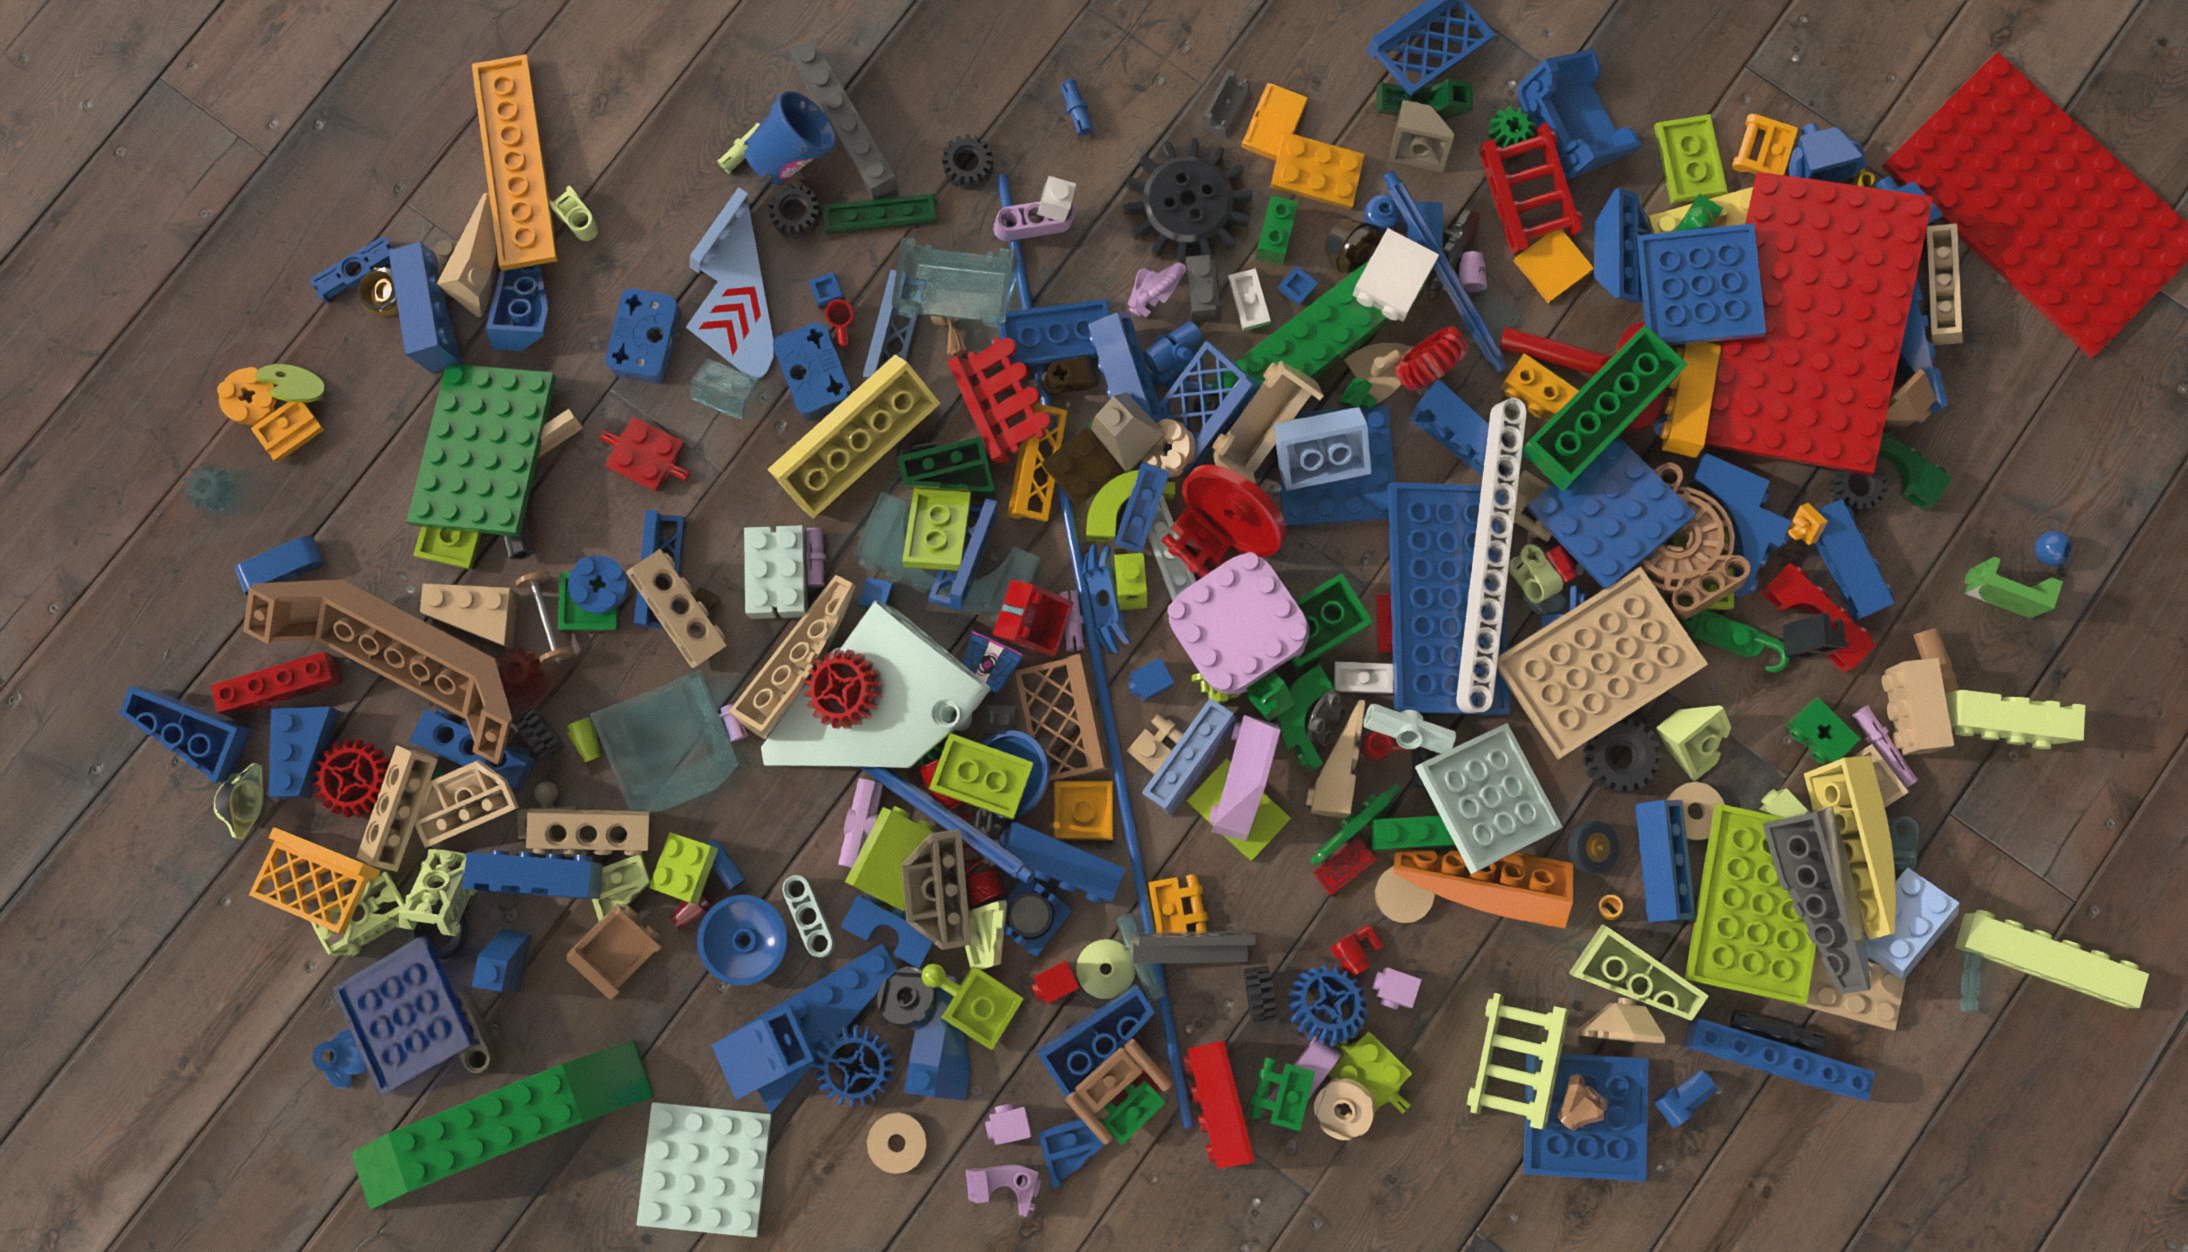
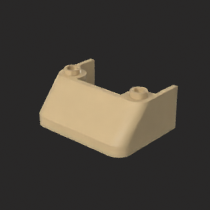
M1280 361L1278 364L1273 362L1263 375L1266 380L1227 434L1221 433L1212 446L1215 449L1213 456L1216 466L1230 469L1249 479L1254 484H1256L1254 472L1276 444L1274 424L1293 420L1311 394L1319 400L1324 396L1315 380L1283 361Z

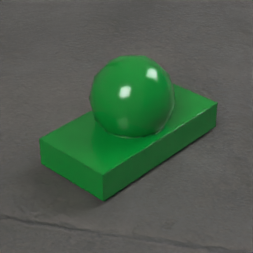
M1699 193L1674 232L1711 228L1723 208Z

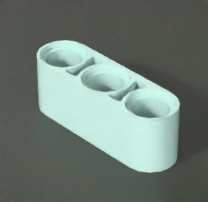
M790 876L785 880L782 890L805 947L813 956L828 957L835 949V938L812 884L802 876ZM801 881L805 886V891L802 896L795 898L791 894V886L795 882ZM812 908L816 912V920L814 923L806 925L802 921V914L806 909ZM823 935L828 940V947L823 952H817L813 946L814 940L818 936Z

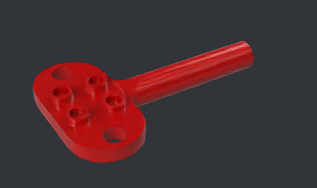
M1643 321L1629 327L1622 334L1613 355H1604L1507 326L1503 329L1498 347L1521 355L1525 353L1531 358L1595 375L1645 323ZM1670 345L1669 347L1676 352V345ZM1666 389L1624 431L1636 432L1647 428L1653 423L1662 408Z

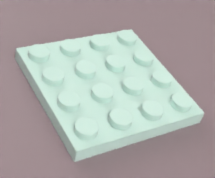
M1508 723L1415 767L1471 874L1563 828Z
M653 1102L651 1105L636 1225L758 1237L772 1114Z

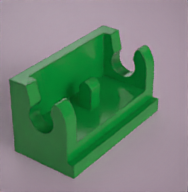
M1271 671L1247 687L1248 691L1243 693L1268 721L1295 705L1285 682L1274 671Z

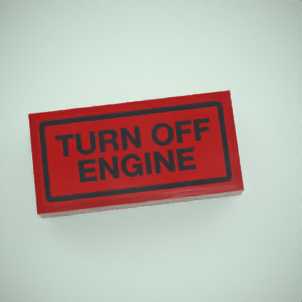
M1358 836L1312 874L1329 896H1332L1377 859Z

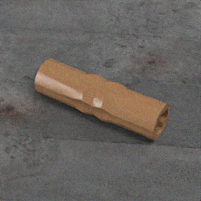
M1938 627L1914 634L1913 636L1922 660L1939 658L1945 693L1959 691L1956 674L1952 669V662L1947 655Z

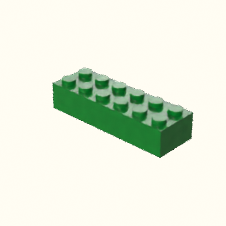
M1644 325L1528 441L1522 450V454L1564 492L1673 382L1688 363Z

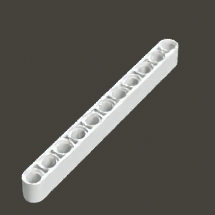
M1510 398L1496 404L1490 413L1456 698L1459 709L1464 713L1484 712L1491 707L1493 702L1526 421L1525 404L1517 398ZM1506 408L1511 412V419L1505 413ZM1502 436L1507 438L1508 447L1503 445ZM1499 464L1505 469L1504 476L1499 472ZM1496 492L1501 496V505L1495 499ZM1492 521H1495L1498 525L1497 533L1492 529ZM1489 549L1494 552V562L1488 556ZM1486 578L1491 582V590H1488L1485 586ZM1483 606L1488 611L1487 619L1482 616L1481 610ZM1479 635H1481L1485 641V645L1483 648H1481L1478 643ZM1476 664L1481 668L1480 677L1475 674ZM1473 693H1475L1478 698V703L1476 707L1471 702V696Z

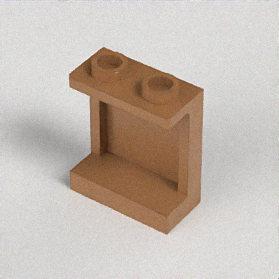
M619 903L566 954L567 961L610 1001L619 993L618 988L655 951L658 953L662 949L661 943L658 941L661 936L650 925L644 928L637 921L640 916L630 906L627 905L623 908Z

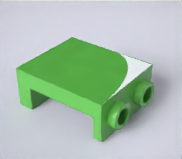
M1993 557L1971 568L1966 575V595L2030 619L2055 608L2063 581L2055 578H2049L2037 585L2028 587L2001 577L1996 573L2000 563V558Z

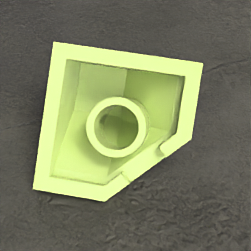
M1718 705L1677 710L1656 728L1665 748L1693 781H1696L1717 764L1721 755L1717 750L1722 737H1728L1731 725L1724 708Z

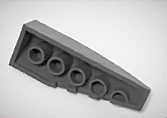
M1833 806L1763 823L1779 882L1783 890H1787L1794 902L1792 906L1798 916L1801 915L1809 930L1807 934L1812 943H1816L1823 957L1821 960L1839 993L1847 994L1870 990L1868 956L1857 893Z

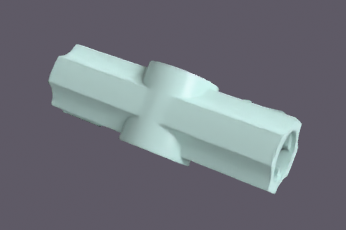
M1371 704L1364 719L1365 728L1396 738L1397 744L1405 749H1415L1420 746L1442 754L1453 748L1456 739L1455 731L1423 721L1422 715L1414 710L1397 712L1377 704Z

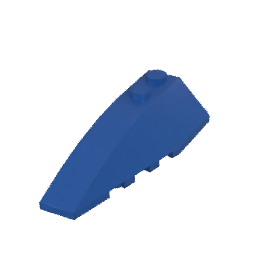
M1916 278L1897 370L1904 380H1907L1920 368L1925 372L1936 397V401L1929 407L1933 411L1931 414H1935L1948 404L1940 370L1937 367L1933 368L1932 365L1935 358L1934 354L1936 353L1934 344L1926 339L1925 327L1929 326L1927 315L1921 316L1918 300H1922L1923 297Z

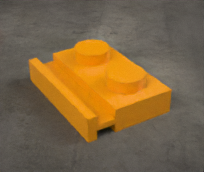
M287 402L253 426L251 430L266 451L269 452L273 461L278 463L323 432L324 428L317 421V418L305 402Z

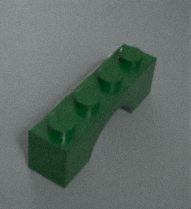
M1883 431L1878 457L1889 461L1898 471L1901 478L1900 496L1921 510H1928L1936 504L1953 477L1948 475L1942 466L1930 463L1922 458V454L1918 450L1906 447L1898 442L1894 434Z

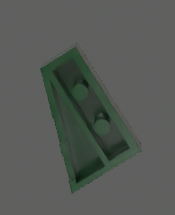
M981 436L897 457L906 490L917 488L971 492L972 495L996 496Z

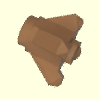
M1579 1074L1570 1076L1564 1102L1557 1113L1559 1120L1572 1131H1576L1578 1127L1582 1128L1586 1124L1604 1120V1111L1607 1110L1608 1100L1600 1096L1592 1087L1588 1085L1584 1087L1585 1080Z

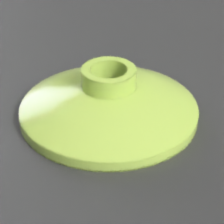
M1109 939L1098 940L1089 944L1081 952L1076 966L1077 977L1083 989L1090 995L1100 999H1112L1131 986L1135 977V964L1130 962V951L1121 943ZM1104 963H1108L1112 967V971L1108 975H1104L1100 971V967Z

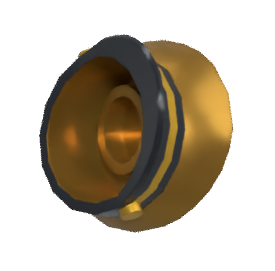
M387 267L374 268V270L367 272L361 278L358 285V296L363 306L376 316L389 317L398 314L392 269Z

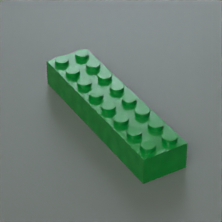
M1369 261L1241 357L1235 364L1250 377H1255L1262 384L1266 380L1263 375L1273 362L1278 364L1280 361L1285 362L1315 380L1392 320L1384 316L1381 310L1374 306L1366 307L1357 301V297L1353 296L1355 286ZM1423 285L1414 303L1422 298L1426 289L1425 285ZM1233 371L1223 372L1224 387L1233 388L1240 377ZM1218 377L1212 380L1211 388L1213 390L1219 389Z

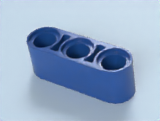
M310 535L297 538L236 565L234 569L244 594L248 596L249 587L253 584L288 582L320 568L324 561L314 537Z

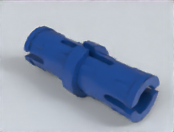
M1075 79L1065 80L1059 87L1067 104V114L1072 117L1078 136L1090 135L1088 129L1093 133L1095 128L1087 111V101L1082 99Z

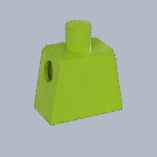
M1144 553L1114 555L1119 609L1147 608ZM1129 596H1138L1136 598H1127Z

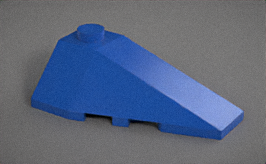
M945 975L956 983V977ZM936 987L937 1003L930 1014V1020L924 1025H916L904 1093L966 1101L971 1069L965 1033L941 1018L954 996L942 988Z

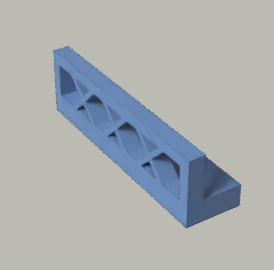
M890 270L863 372L864 381L892 358L886 348L888 343L894 339L899 338L903 344L902 351L896 355L905 361L908 357L926 284L905 279L900 271ZM903 286L918 289L916 298L905 304L900 297ZM900 302L902 307L897 309L898 303ZM911 307H913L912 314L909 311ZM905 311L910 318L909 325L898 331L893 323L894 318ZM893 328L895 333L890 335L891 329ZM906 333V337H905V341H904V339H903V337H902L901 335H903V334ZM886 355L888 360L883 362L884 356Z
M1209 698L1145 787L1142 794L1160 806L1166 814L1172 816L1231 734L1235 723H1238L1234 713Z

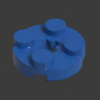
M595 555L589 558H582L577 562V565L570 574L568 588L571 599L584 611L592 614H605L625 600L629 582L623 568L615 560L607 556ZM601 577L602 582L606 583L605 588H600L599 592H594V587L591 584Z

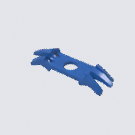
M1093 544L1090 547L1089 553L1085 555L1082 575L1086 577L1096 620L1094 631L1106 651L1112 650L1113 653H1118L1119 648L1115 640L1114 631L1124 644L1132 642L1124 628V615L1120 614L1112 576L1115 572L1110 563L1111 546L1103 548L1100 560H1098L1097 544ZM1103 590H1106L1110 597L1109 603L1105 607L1099 603V594Z

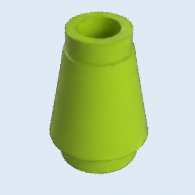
M589 717L567 725L569 730L567 735L581 757H583L584 762L601 757L595 723H591Z

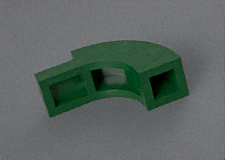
M1448 78L1437 85L1424 87L1412 96L1400 85L1381 82L1376 86L1377 113L1396 116V121L1398 120L1403 100L1431 106L1442 120L1455 118L1473 110V87L1471 82Z

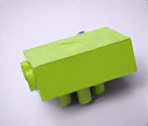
M894 806L893 810L883 807L845 882L904 911L905 902L901 863L930 833H934L935 826L919 819L918 823L909 820L910 813Z

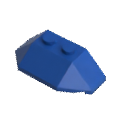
M1617 188L1594 223V278L1615 298L1637 304L1642 300L1637 236L1651 234V229L1646 213L1640 204V195L1629 190Z

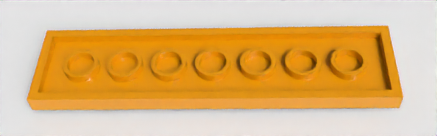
M525 54L472 64L499 267L502 271L558 261L529 58Z

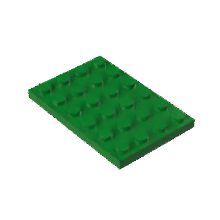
M459 364L445 365L407 523L418 527L520 537L542 443V431L547 421L557 379L554 373Z

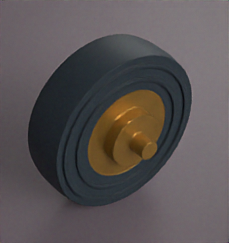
M1582 822L1574 828L1569 837V857L1574 866L1582 872L1588 874L1604 873L1611 869L1617 861L1619 855L1618 837L1613 828L1604 822Z

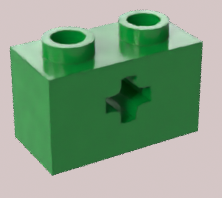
M1271 195L1255 259L1283 265L1298 206L1297 201Z
M1819 697L1810 700L1785 724L1790 729L1789 733L1792 738L1801 744L1804 743L1811 750V756L1821 765H1827L1840 760L1861 740ZM1819 729H1822L1824 732L1822 739L1817 736L1820 733Z

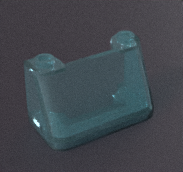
M901 237L891 304L899 311L898 314L904 317H915L916 314L983 321L984 325L998 327L1000 323L1006 322L1017 277L1019 262L1015 250L1000 248L999 255L995 257L994 252L988 251L987 255L934 250L932 245L927 244L924 248L916 246V239Z

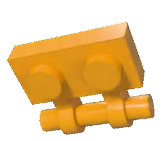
M1197 874L1187 875V887L1179 889L1177 877L1148 882L1157 932H1187L1186 924L1191 923L1195 924L1196 931H1208L1206 921L1209 920L1207 911L1204 912L1201 897L1204 892L1202 885H1199ZM1190 897L1193 914L1184 915L1181 898Z

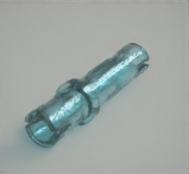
M1132 913L1115 919V923H1117L1125 943L1123 948L1129 952V955L1130 932H1139ZM1134 964L1148 1002L1151 1003L1165 997L1166 993L1163 991L1153 964Z

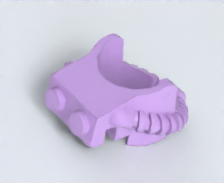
M1175 263L1159 273L1145 268L1140 269L1127 304L1130 307L1129 311L1139 318L1141 316L1147 317L1151 311L1145 308L1146 304L1155 307L1159 300L1165 303L1185 273L1186 266L1182 263Z

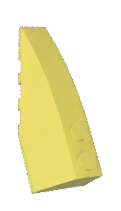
M1871 756L1842 758L1804 773L1813 810L1833 806L1852 872L1863 928L1868 939L1874 940L1894 934L1896 890L1892 842L1886 811Z

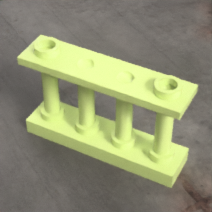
M1494 993V998L1489 999L1486 1006L1485 1016L1489 1017L1476 1086L1475 1088H1470L1467 1105L1471 1106L1470 1112L1481 1114L1482 1106L1524 1115L1527 1116V1120H1531L1530 1127L1546 1130L1569 1011L1565 1008L1554 1006L1553 1013L1548 1012L1546 1015L1503 1005L1504 996ZM1500 1017L1544 1026L1545 1030L1549 1031L1547 1043L1537 1044L1498 1035ZM1494 1046L1539 1056V1060H1543L1541 1072L1536 1071L1535 1074L1491 1064ZM1488 1076L1533 1086V1090H1537L1535 1102L1530 1101L1529 1104L1485 1094Z

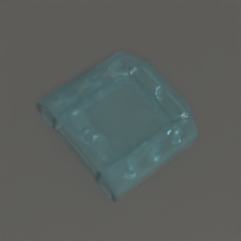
M697 670L670 683L590 714L629 809L665 811L718 789L739 765L702 670Z

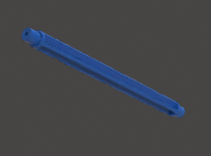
M1391 170L1382 176L1388 185L1386 187L1418 243L1439 254L1433 269L1488 364L1492 365L1496 373L1507 368L1502 358L1504 355L1402 179H1399L1395 171Z
M858 767L948 831L960 829L962 841L1014 878H1020L1027 884L1033 880L1035 872L1029 869L1025 862L1006 849L1001 848L996 842L950 810L944 808L939 802L896 772H893L888 767Z

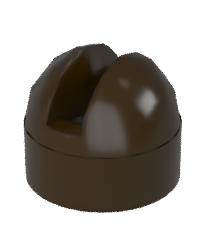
M702 587L698 588L694 597L696 602L700 601L707 611L711 610L720 598L718 595Z

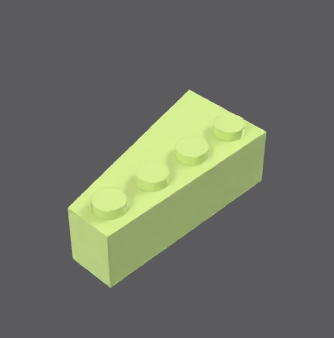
M1968 690L1945 693L1951 729L1955 730L1956 735L1973 736L1974 733L1981 734V739L1984 740L2006 738L2008 744L2024 745L2026 742L2032 743L2033 748L2051 749V744L2084 740L2085 705L2072 704V706L2060 707V702H2029V698L2003 697L2001 701L2002 695Z

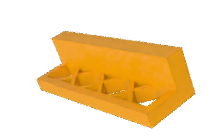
M1037 403L1033 406L1035 414L1045 412L1058 416L1057 427L1051 432L1048 429L1045 430L1046 436L1042 439H1038L1035 436L1020 445L1021 450L1018 453L1007 517L1017 520L1027 517L1046 522L1048 521L1055 481L1041 463L1044 461V458L1039 452L1038 447L1039 443L1044 439H1047L1052 446V454L1061 447L1067 410ZM1040 466L1048 475L1047 483L1041 487L1038 486L1033 478L1034 470ZM1031 486H1032L1033 489L1035 490V491H1033L1032 493H1030V491H1031ZM1035 494L1038 495L1043 503L1041 513L1027 510L1029 498Z

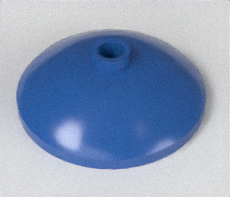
M1015 730L996 733L987 738L982 745L1034 763L1015 817H1019L1033 809L1045 794L1050 777L1049 760L1042 745L1032 736ZM993 813V816H995V817L1007 818V817H1004V816H1001V815H998V814Z
M749 895L732 896L714 905L703 918L697 939L699 955L707 970L719 980L733 985L755 984L769 977L781 964L786 953L788 941L786 926L779 912L765 900ZM748 935L751 942L748 946L744 947L741 944V938Z

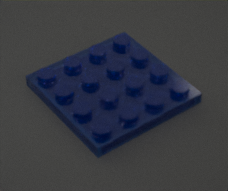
M428 935L416 938L331 988L379 1097L392 1092L477 1044Z

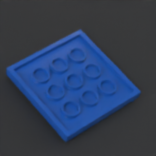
M1754 223L1637 236L1644 323L1668 346L1765 336L1766 328Z
M1378 406L1372 409L1367 407L1360 408L1368 428L1372 474L1286 491L1279 473L1282 515L1287 527L1389 520L1388 484L1395 482L1388 406ZM1347 409L1298 412L1293 420Z
M1619 436L1564 492L1553 484L1527 506V510L1604 589H1608L1615 582L1625 577L1694 519L1696 515Z
M1561 1053L1546 1130L1530 1127L1531 1120H1527V1116L1524 1118L1523 1174L1646 1182L1649 1059ZM1526 1054V1072L1535 1074L1536 1071L1541 1072L1543 1060H1539V1056ZM1579 1074L1585 1080L1584 1087L1587 1085L1592 1087L1600 1096L1608 1100L1607 1110L1604 1111V1120L1586 1124L1582 1128L1578 1127L1576 1131H1572L1559 1120L1557 1113L1564 1102L1570 1076ZM1525 1085V1103L1535 1102L1537 1090H1533V1086Z

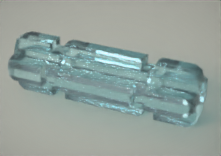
M1966 953L1963 955L1965 970H1962L1961 994H1963V998H1960V1010L1964 1012L1975 1013L1978 1011L1979 1000H1976V996H1979L1981 975L1978 968H1981L1982 960L1978 954Z

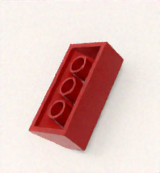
M1224 1040L1187 1048L1188 1055L1183 1056V1061L1187 1074L1193 1073L1195 1085L1190 1086L1194 1103L1200 1102L1203 1114L1198 1115V1120L1202 1133L1208 1132L1210 1144L1205 1145L1209 1163L1215 1162L1216 1167L1220 1169L1255 1162Z

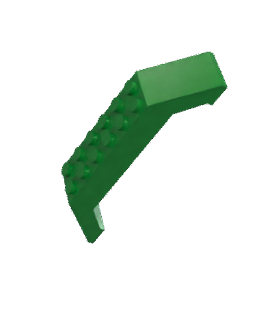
M632 1040L562 1063L387 1133L351 1152L369 1209L372 1210L400 1199L418 1189L587 1121L654 1097L636 1043Z

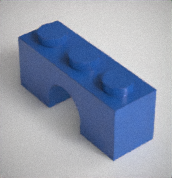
M866 894L865 898L857 895L841 928L870 942L873 934L880 927H893L899 937L898 946L893 955L922 969L935 943L908 924L904 912L894 907L889 912L880 907L883 901L869 894Z

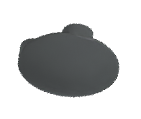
M1337 690L1328 691L1319 700L1311 714L1308 726V740L1312 744L1328 745L1332 738L1334 724L1341 722L1345 717L1347 708L1341 704V696Z

